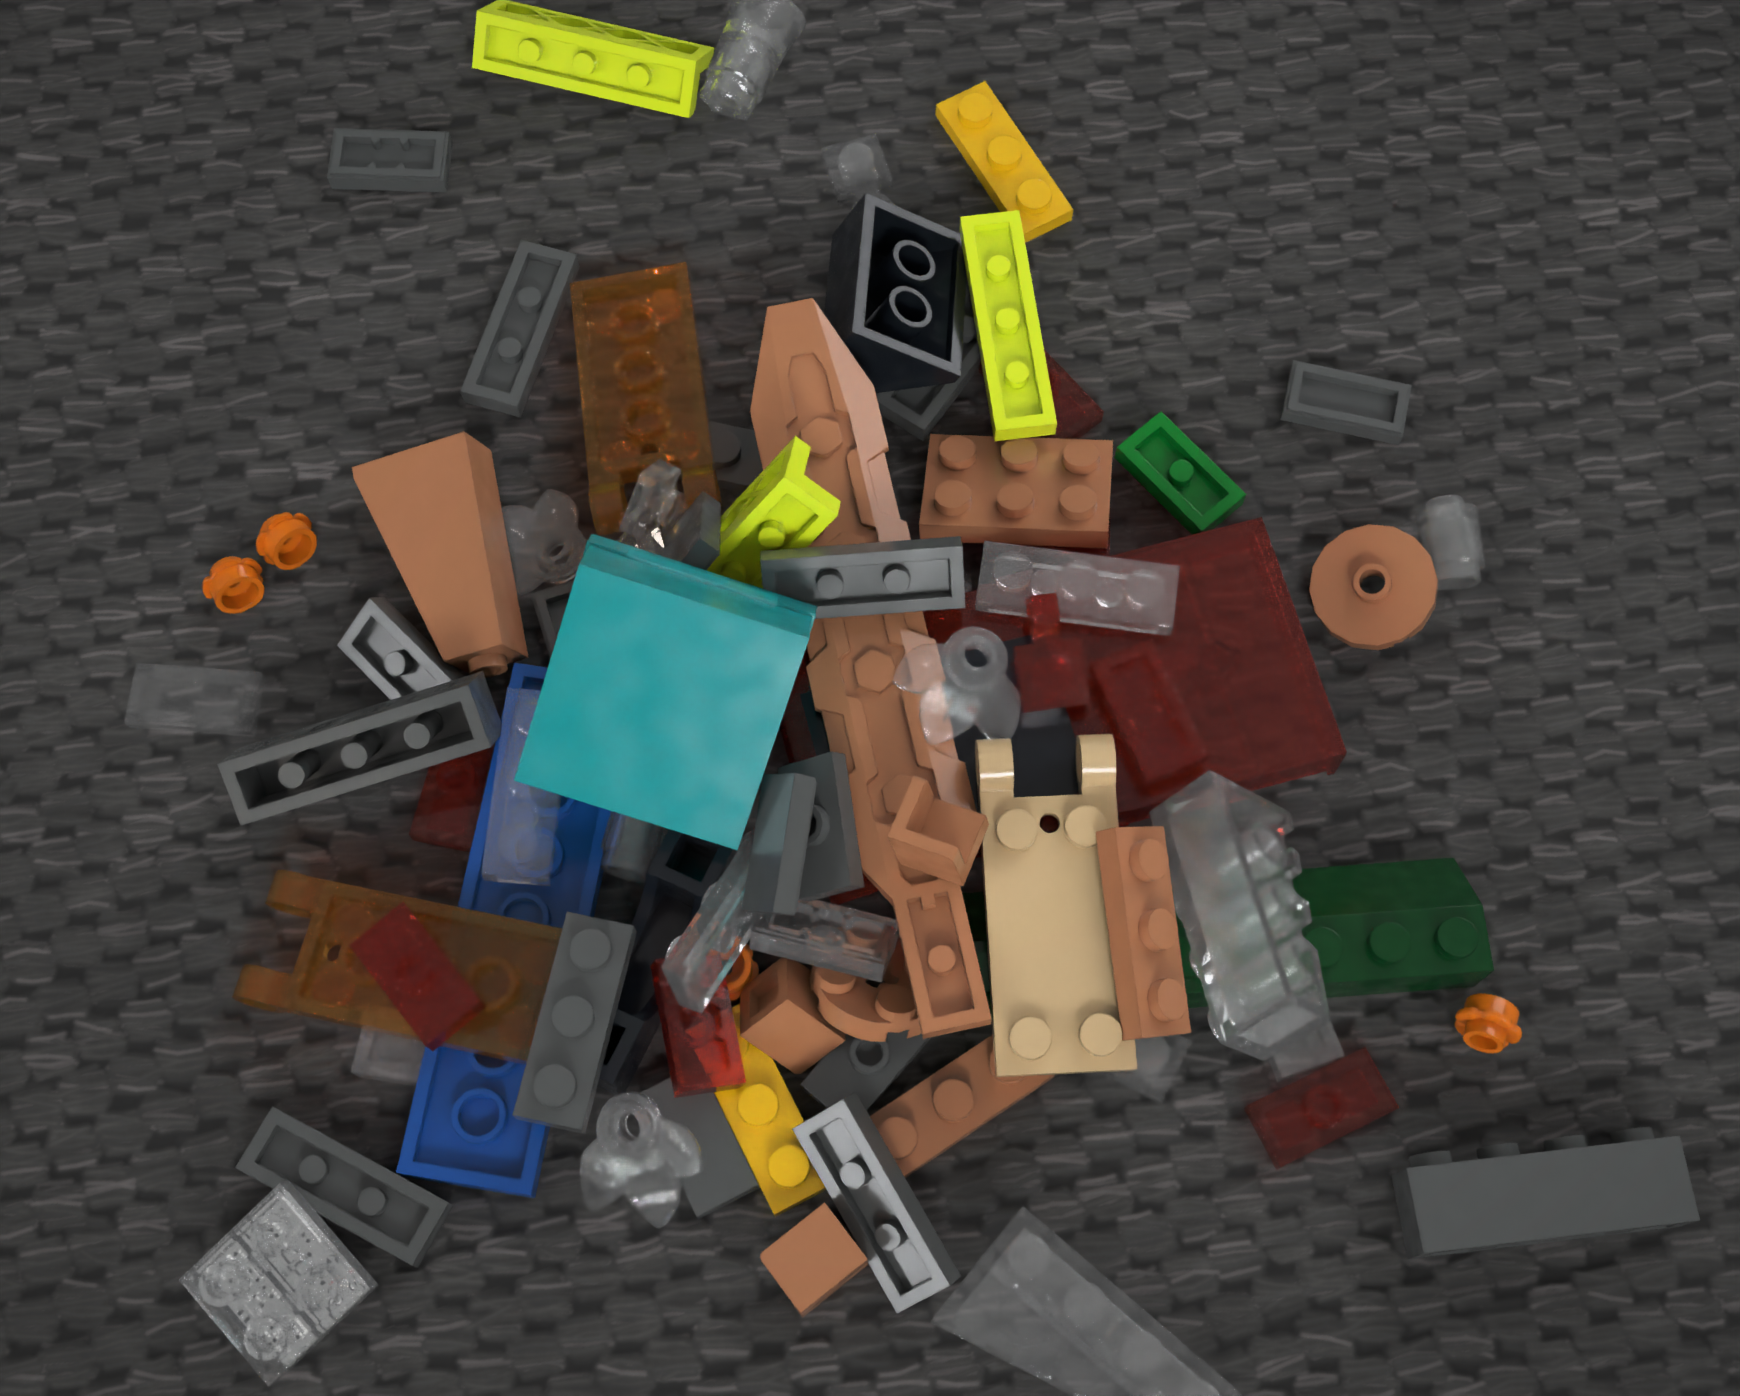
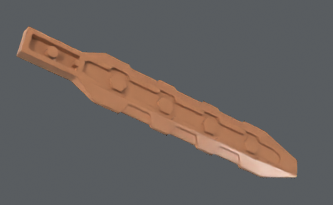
M813 298L767 307L750 408L762 469L764 470L783 448L797 436L811 447L804 475L841 501L838 516L808 547L911 540L907 522L900 519L885 457L889 446L874 385ZM923 611L815 619L807 644L810 663L806 666L815 711L822 713L830 752L843 753L846 756L862 873L893 906L922 1038L926 1039L990 1025L992 1018L961 885L900 864L887 837L913 776L928 780L935 798L977 812L965 762L958 760L941 688L945 685V678L936 641L928 635Z

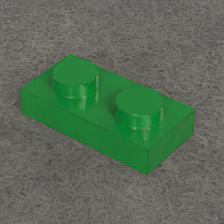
M1162 411L1116 448L1114 458L1198 541L1243 505L1246 493Z

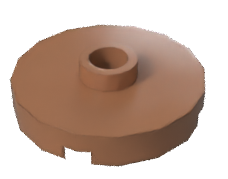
M1368 524L1344 531L1323 548L1312 567L1309 592L1316 616L1333 637L1353 648L1382 650L1393 647L1394 644L1403 642L1408 637L1410 639L1423 629L1436 606L1438 578L1431 555L1415 537L1394 526ZM1369 576H1379L1385 581L1382 590L1374 594L1364 592L1361 589V584Z

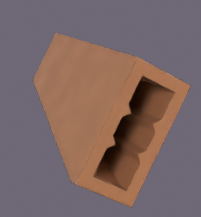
M463 431L352 467L354 481L443 661L470 675L483 671L485 678L506 672L508 670L507 664L529 658L491 450Z

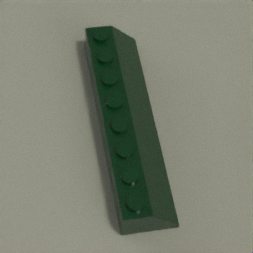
M1454 858L1171 878L1188 1008L1467 988L1476 986L1494 971L1483 904ZM984 892L962 893L991 1014Z

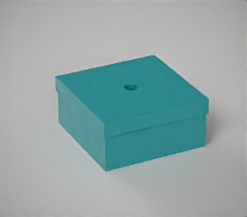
M591 534L587 540L582 560L576 572L514 781L738 850L810 638L817 606Z

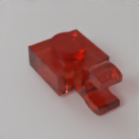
M1056 592L1025 598L1031 644L1012 647L1021 713L1090 704L1081 637L1061 640L1060 613Z

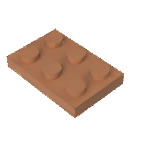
M930 434L919 520L920 539L960 536L962 543L1108 549L1113 440L1029 437L994 442V436Z

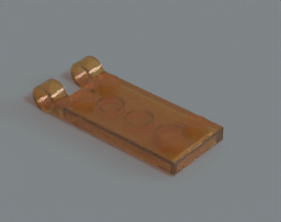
M687 262L570 283L589 481V502L597 534L603 536L631 530L630 513L624 484L681 473L687 508L704 491L721 503V514H723L714 460L692 284ZM649 451H657V453L646 454Z
M277 870L275 872L265 904L277 911L311 920L293 973L288 974L261 966L244 964L232 995L234 1000L254 1008L275 1013L288 1012L526 1065L562 928L319 879L293 871ZM341 945L338 959L328 961V951L333 946Z

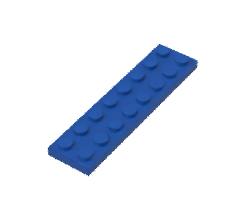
M514 663L501 717L504 732L497 739L494 747L396 1173L403 1177L535 1198L550 1126L518 1120L513 1116V1111L566 913L572 912L591 917L595 915L616 812L514 781L547 672V667Z

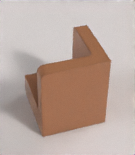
M913 776L887 837L900 864L964 886L989 823L984 814L935 798L928 780Z
M786 953L750 981L740 994V1036L794 1074H801L846 1041L845 1033L829 1024L818 1011L819 998L814 993V990L810 992L809 978L811 970Z
M825 1202L766 1248L760 1255L762 1263L793 1303L802 1318L868 1266L867 1257Z

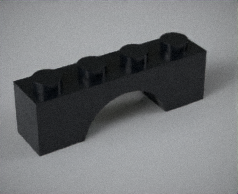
M668 830L647 870L643 894L631 924L634 925L637 933L598 1087L623 1098L742 864L739 848L738 850L731 849L674 830Z

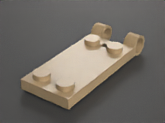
M1112 734L1077 735L1075 757L1078 795L1014 797V765L1011 739L975 741L979 813L986 815L989 823L981 843L995 1077L1134 1071L1137 1069L1135 1039L1122 1041V1029L1119 1019L1096 831L1119 827L1115 786L1116 751ZM1046 815L1054 816L1059 823L1058 830L1053 833L1043 831L1040 827V819Z

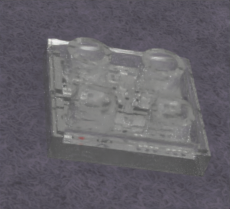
M289 1180L279 1183L179 1279L268 1387L275 1384L378 1286V1283Z

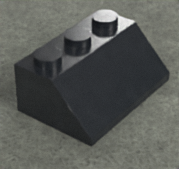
M868 193L862 196L833 233L824 314L874 385L876 393L955 383L961 376L967 273L960 233Z

